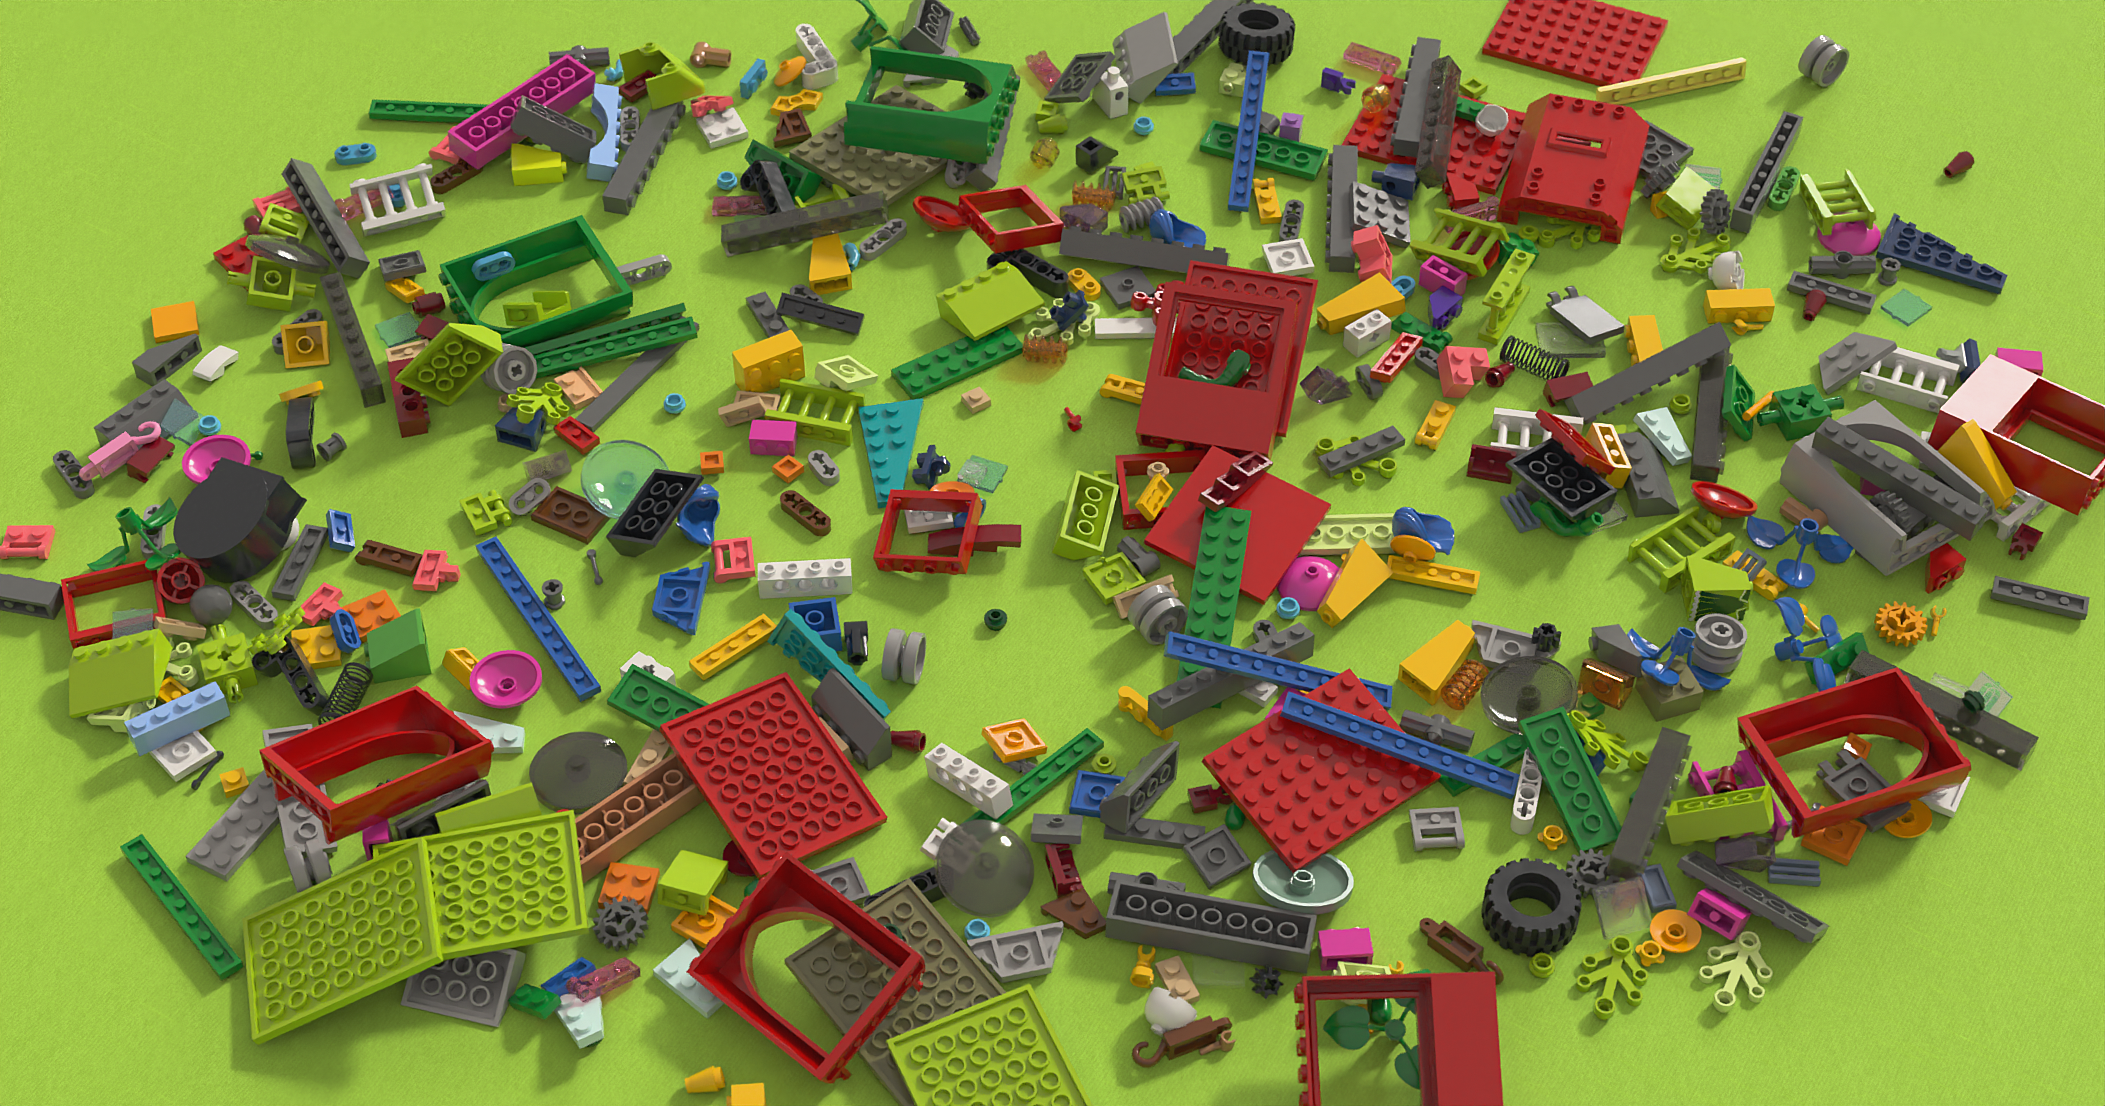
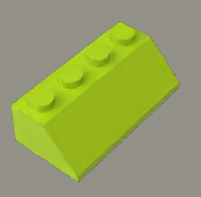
M1078 470L1076 471L1068 487L1052 553L1071 560L1102 555L1119 485Z
M532 782L435 813L439 832L446 833L541 816L542 813Z
M1767 785L1673 801L1665 816L1672 845L1688 846L1699 840L1713 842L1723 836L1738 838L1748 832H1754V834L1768 832L1774 822L1771 786Z

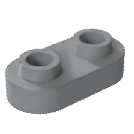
M534 478L511 496L509 500L511 511L519 516L530 513L549 497L551 492L549 483L542 478ZM542 486L543 492L536 494V488ZM520 501H525L524 508L518 507Z

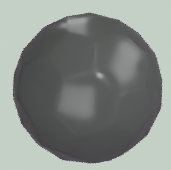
M204 585L198 588L190 599L192 615L196 621L204 625L221 624L225 622L232 612L233 602L229 593L218 585Z

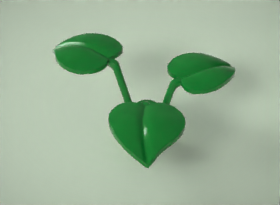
M856 0L865 7L869 17L861 30L851 40L854 47L859 52H862L868 46L871 47L890 40L899 50H906L899 40L892 35L872 41L874 36L871 32L877 25L885 32L889 30V27L878 16L868 0ZM871 19H873L875 23L869 28V30L866 29Z
M169 497L146 521L141 519L131 507H126L119 511L115 518L121 525L118 529L121 532L124 546L114 548L97 561L87 564L88 567L95 572L123 564L127 559L126 554L130 551L126 533L130 535L139 533L155 553L145 563V567L148 570L159 569L163 564L169 562L170 559L177 557L181 551L176 543H169L159 551L141 530L142 528L144 530H151L153 527L160 528L170 522L178 513L173 500Z
M1423 969L1420 971L1410 972L1407 974L1431 973V971L1429 969ZM1394 998L1395 1002L1399 1006L1405 1007L1399 1019L1388 1021L1385 1027L1369 1025V1012L1356 1005L1343 1007L1327 1019L1323 1030L1339 1046L1347 1050H1357L1366 1045L1370 1037L1368 1029L1385 1032L1388 1039L1399 1041L1406 1052L1399 1054L1395 1058V1070L1401 1080L1409 1086L1420 1090L1417 1045L1410 1049L1403 1039L1406 1033V1026L1403 1021L1409 1011L1415 1014V998Z

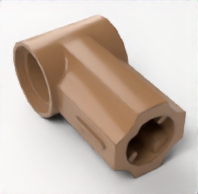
M698 42L691 53L690 63L698 68H703L706 64L729 67L732 53L731 50L712 48L706 42Z
M1787 498L1780 507L1779 513L1798 526L1801 520L1805 518L1813 519L1818 523V532L1828 524V518L1823 511L1819 509L1812 511L1794 498Z

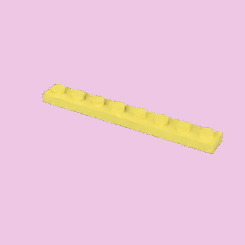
M1738 58L1599 87L1596 90V101L1621 105L1745 79L1747 61L1744 58Z

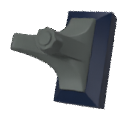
M1971 338L1965 343H1961L1954 351L1939 348L1936 352V356L1940 360L1959 365L1958 373L1962 383H1965L1981 365L1977 341Z

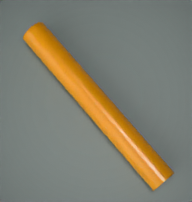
M1774 391L1768 392L1744 412L1742 418L1745 421H1749L1771 402Z

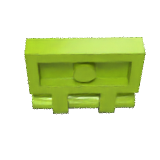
M1162 166L1122 173L1121 178L1126 194H1135V197L1128 198L1129 205L1136 204L1139 201L1143 202L1145 199L1150 200L1152 197H1157L1161 202L1170 199L1169 191L1161 192L1160 188H1165L1167 185ZM1143 191H1153V194L1143 195Z
M495 490L489 491V497L483 498L482 494L478 493L459 500L460 507L476 536L497 529V521L503 522L505 526L512 524L511 513L508 508L504 507L503 498ZM492 507V508H495L496 510L490 511L489 508Z

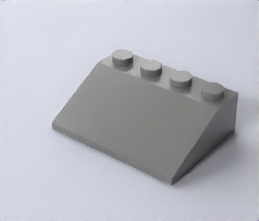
M1162 12L1125 29L1113 41L1116 65L1120 69L1119 75L1128 85V97L1140 104L1178 64L1166 12Z
M503 949L443 960L441 963L408 977L401 1005L499 1027L509 1005L508 999L514 994L520 980L526 954L513 949Z

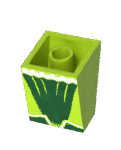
M1695 556L1686 557L1680 589L1687 621H1698L1701 617L1708 614H1723L1736 620H1743L1745 611L1749 610V595H1753V583L1749 581L1747 572Z

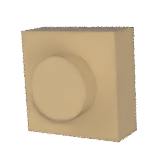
M980 386L961 395L962 403L972 414L991 406V399Z

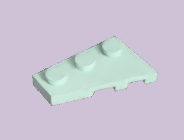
M1667 407L1635 415L1633 421L1673 466L1689 462L1692 455Z
M454 711L456 716L465 720L473 729H477L486 739L491 740L494 746L493 753H523L525 730L523 727Z
M689 938L654 968L653 974L704 1017L709 1018L725 1003L686 972L692 960L700 956Z
M599 981L561 996L562 1003L554 1010L580 1049L604 1038Z

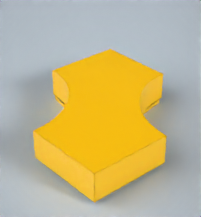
M803 89L800 93L793 96H779L770 109L771 114L780 116L781 112L798 108L801 111H816L823 100V93Z

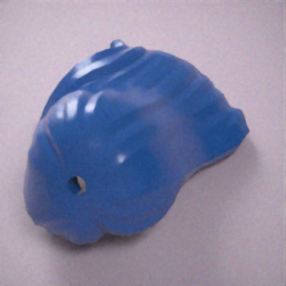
M1158 209L1150 217L1149 229L1152 238L1164 239V244L1171 245L1172 241L1184 242V247L1192 248L1193 244L1205 245L1206 234L1201 228L1178 219L1170 211Z
M709 484L701 485L696 489L678 514L676 526L680 528L688 540L705 547H710L714 541L715 521L720 514L719 492Z
M1401 507L1392 518L1394 537L1399 535L1418 537L1430 543L1436 553L1450 554L1454 545V529L1445 518L1439 515L1419 513L1410 507Z

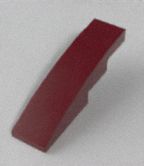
M1257 451L1252 452L1231 464L1227 473L1216 478L1212 487L1200 493L1198 501L1214 512L1219 511L1251 487L1272 467L1273 462Z
M978 525L971 557H973L974 551L997 552L998 546L1020 548L1021 525ZM965 527L929 533L928 554L958 556Z

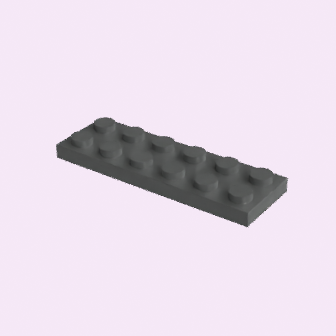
M1697 850L1681 857L1677 864V867L1682 869L1683 874L1692 879L1698 878L1705 882L1704 885L1708 889L1726 894L1729 901L1747 906L1752 914L1768 918L1772 921L1773 926L1781 930H1789L1801 942L1812 943L1825 935L1829 928L1828 924Z

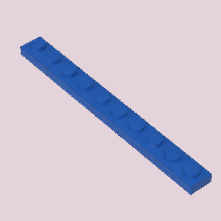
M1249 51L1228 202V210L1248 212L1269 59V53Z
M497 536L476 545L477 553L579 701L581 702L600 693V684Z
M1171 631L1166 634L1164 657L1306 692L1313 691L1341 674ZM1358 678L1382 707L1388 711L1391 708L1393 686Z
M1288 691L1280 714L1281 717L1511 800L1515 794L1519 774Z

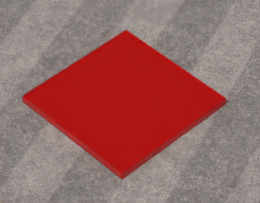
M1212 445L1146 536L1144 544L1195 570L1206 508L1204 504L1198 501L1200 493L1212 487L1216 478L1227 473L1231 464L1240 459ZM1266 472L1243 494L1225 506L1251 511L1239 593L1265 605L1330 511L1331 504Z

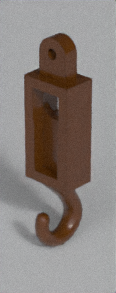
M1430 918L1421 919L1419 930L1428 937V946L1464 972H1468L1473 967L1478 972H1490L1487 968L1489 967L1495 972L1496 985L1503 982L1504 974L1498 965L1491 960H1488L1485 965L1481 960L1484 953V948L1445 920L1438 924ZM1445 936L1452 942L1450 944L1446 943L1441 938Z
M1209 1015L1188 1023L1186 1026L1164 1032L1157 1052L1150 1059H1144L1139 1055L1140 1050L1147 1048L1149 1043L1143 1041L1136 1044L1132 1050L1133 1061L1143 1068L1153 1067L1158 1064L1165 1054L1168 1060H1172L1214 1044L1217 1041V1035H1220L1223 1031L1230 1030L1233 1025L1228 1017L1213 1021Z

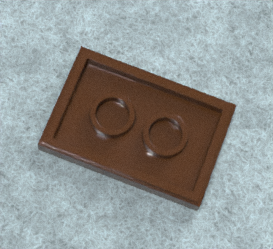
M556 486L549 497L531 514V520L588 545L611 519L613 510Z

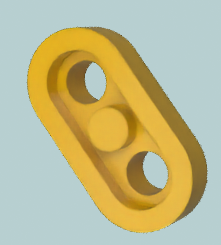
M1076 268L1068 273V285L1075 292L1078 290L1083 291L1085 301H1095L1100 297V284L1086 270Z
M320 380L280 393L279 397L281 402L286 401L287 405H289V399H297L306 394L308 397L320 395V390L324 389Z

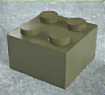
M1682 657L1675 658L1668 668L1679 675V682L1675 686L1664 685L1643 671L1641 677L1636 679L1635 688L1656 722L1700 709L1704 691ZM1667 661L1661 662L1660 664L1665 666Z

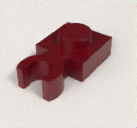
M2022 523L2012 538L2008 554L2011 555L2014 551H2018L2021 553L2020 560H2024L2028 551H2034L2044 532Z
M1211 784L1187 790V796L1194 814L1218 809V803L1223 805L1233 803L1229 795H1224L1226 791L1221 785L1214 790Z

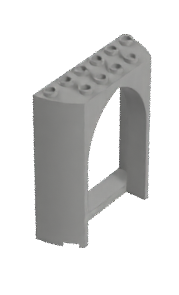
M1876 400L1863 407H1859L1837 420L1838 423L1867 440L1889 443L1908 451L1958 493L1987 509L1985 521L1996 516L1994 502L1987 492ZM1815 432L1794 443L1781 467L1780 483L1810 510L1819 509L1823 511L1828 518L1827 525L1885 576L1960 536L1938 523L1906 541L1907 534L1838 474L1831 458L1812 448Z

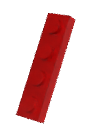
M1402 332L1370 370V378L1377 379L1383 383H1391L1412 358L1416 350L1422 346L1423 337Z

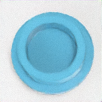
M1139 117L1134 123V131L1140 135H1147L1154 129V125L1148 117Z
M730 171L721 172L717 178V186L721 189L730 190L737 185V178Z
M677 393L669 394L663 403L664 409L673 414L683 411L686 407L684 398Z
M207 415L201 418L198 429L203 435H215L221 430V423L215 416Z
M1286 597L1277 604L1276 611L1284 619H1293L1299 615L1300 606L1295 599Z
M981 919L971 920L965 927V937L967 940L990 936L989 926Z

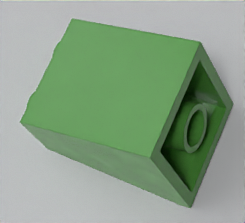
M420 608L414 609L367 633L368 643L363 645L365 656L369 657L370 661H365L366 667L373 674L374 684L432 674L427 637Z

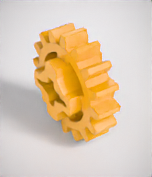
M1894 601L1893 606L1886 603L1884 608H1879L1874 620L1876 624L1875 630L1880 631L1879 637H1887V643L1894 641L1897 647L1899 643H1903L1905 647H1908L1909 642L1916 645L1918 640H1923L1928 626L1926 625L1927 618L1922 617V611H1914L1916 606L1913 605L1909 608L1906 602H1903L1901 606Z

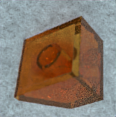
M1585 658L1582 662L1577 693L1585 695L1591 692L1601 703L1621 711L1632 693L1635 676L1595 659Z

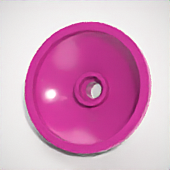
M1838 212L1834 213V215L1849 214L1853 212ZM1863 220L1837 223L1832 226V235L1823 236L1819 227L1817 230L1819 242L1824 248L1834 254L1838 251H1847L1853 256H1868L1877 250L1881 241V233L1878 227L1873 223V229L1868 230Z
M231 435L209 436L197 441L188 448L182 459V468L186 477L199 485L208 478L221 457L249 466L251 462L250 450L247 444L237 437Z
M1305 556L1296 558L1277 586L1278 593L1282 599L1286 597L1295 599L1300 606V610L1317 611L1340 568L1331 561L1320 557Z
M517 650L498 651L484 657L475 665L470 675V687L475 698L484 705L493 708H511L527 702L538 692L542 683V671L539 663L529 654Z

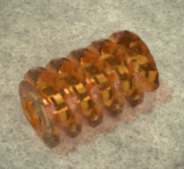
M1075 180L1072 189L1073 205L1077 207L1081 202V206L1086 208L1089 203V207L1094 209L1097 204L1098 210H1102L1105 205L1106 211H1110L1115 203L1117 187L1114 186L1113 190L1110 191L1109 185H1106L1105 189L1102 190L1101 184L1098 183L1096 189H1094L1093 183L1090 182L1088 188H1086L1084 181H1082L1079 187Z
M1025 334L1023 357H1026L1027 362H1030L1033 356L1035 362H1039L1042 357L1044 363H1048L1051 357L1053 364H1056L1058 359H1060V363L1064 365L1068 357L1069 340L1067 339L1066 343H1063L1062 337H1059L1056 343L1054 337L1051 336L1049 342H1046L1045 335H1042L1040 341L1037 340L1036 335L1033 336L1032 340H1029L1028 334Z
M1473 659L1463 661L1451 679L1441 689L1442 699L1449 707L1455 710H1463L1465 705L1469 704L1471 699L1480 690V687L1490 677L1489 670L1479 661Z

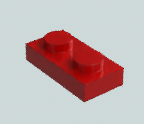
M571 415L554 426V433L583 455L600 444V438Z

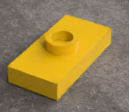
M407 277L385 282L386 289L405 303H410L414 301L415 297L425 294L422 287Z
M1160 473L1156 474L1135 506L1148 521H1152L1174 489Z

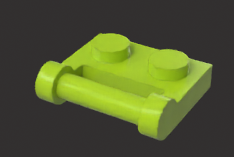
M270 203L259 228V233L264 235L268 233L292 242L294 246L299 247L309 221L305 215ZM273 226H277V227H279V228L285 229V230L290 231V232H292V233L286 232V231H284V230L278 229V228L273 227Z

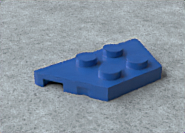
M703 562L702 567L692 570L686 567L676 572L661 574L652 608L653 616L691 635H696L710 571V563Z

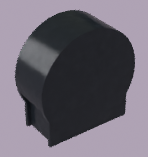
M221 457L208 478L197 485L182 503L174 523V540L178 549L189 559L197 563L200 569L213 580L224 583L238 582L257 574L278 556L290 536L294 519L307 499L301 497L284 480L283 476Z

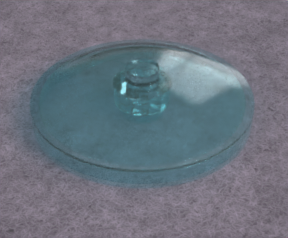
M630 440L609 441L596 447L585 459L580 477L581 487L585 497L596 510L618 520L654 469L669 470V468L656 451L644 444Z

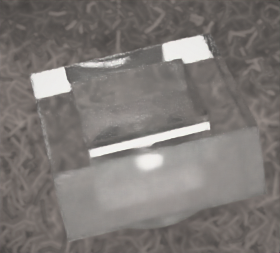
M967 459L958 472V480L978 487L988 472V466Z

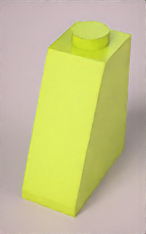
M516 143L511 144L514 186L564 182L567 164L566 161H562L561 153Z

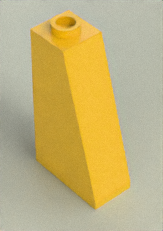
M835 224L814 227L809 286L817 295L852 289L851 271Z
M1379 272L1318 307L1316 322L1320 329H1324L1329 335L1343 332L1346 326L1376 309L1388 318L1406 312L1405 297Z
M1972 419L1961 425L1937 452L1987 492L1994 502L1995 511L2000 508L2004 511L2013 503L2011 498L2017 491L1977 422Z
M1361 539L1349 550L1317 612L1322 620L1333 628L1391 576L1393 571Z
M1459 620L1455 621L1399 664L1398 679L1433 706L1473 649L1475 632Z

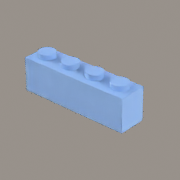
M213 682L125 721L124 724L130 741L138 755L142 756L230 716L225 696L217 683Z

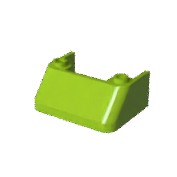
M646 42L643 46L619 53L625 83L648 69L654 74L662 72V75L646 79L652 110L699 96L705 92L704 82L689 67L654 42Z

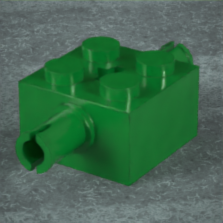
M1814 384L1776 391L1772 394L1769 410L1757 413V422L1759 426L1776 423L1786 441L1800 439L1814 433L1828 417L1831 418V411L1844 409V399L1840 395L1823 399Z

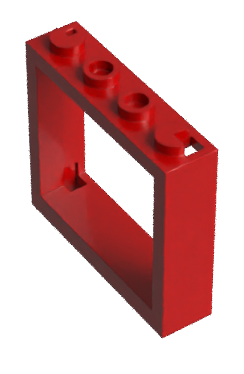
M1027 185L959 196L958 215L994 253L1061 242L1064 223ZM1020 207L1038 226L998 232L981 213Z
M1205 450L1115 455L1117 485H1119L1118 496L1123 530L1153 528L1167 509V507H1162L1152 521H1148L1138 509H1129L1125 476L1147 475L1148 466L1155 462L1164 463L1169 468V474L1194 472L1204 458Z
M891 489L873 555L878 570L885 572L904 571L906 573L966 574L983 507L978 493ZM900 511L968 513L958 558L889 554Z
M147 560L61 579L69 638L73 650L80 646H88L101 641L155 629V616L168 618L164 598L158 591L156 584L159 570H148L145 567ZM150 580L153 581L158 613L79 631L74 598Z

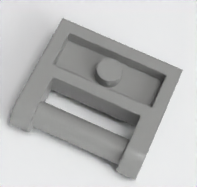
M1459 807L1409 810L1414 851L1437 847L1456 846V849L1465 848ZM1454 833L1455 836L1422 838V835Z

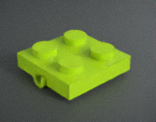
M1123 552L1109 558L1101 557L1097 563L1083 568V576L1105 605L1114 602L1113 596L1146 584V581Z

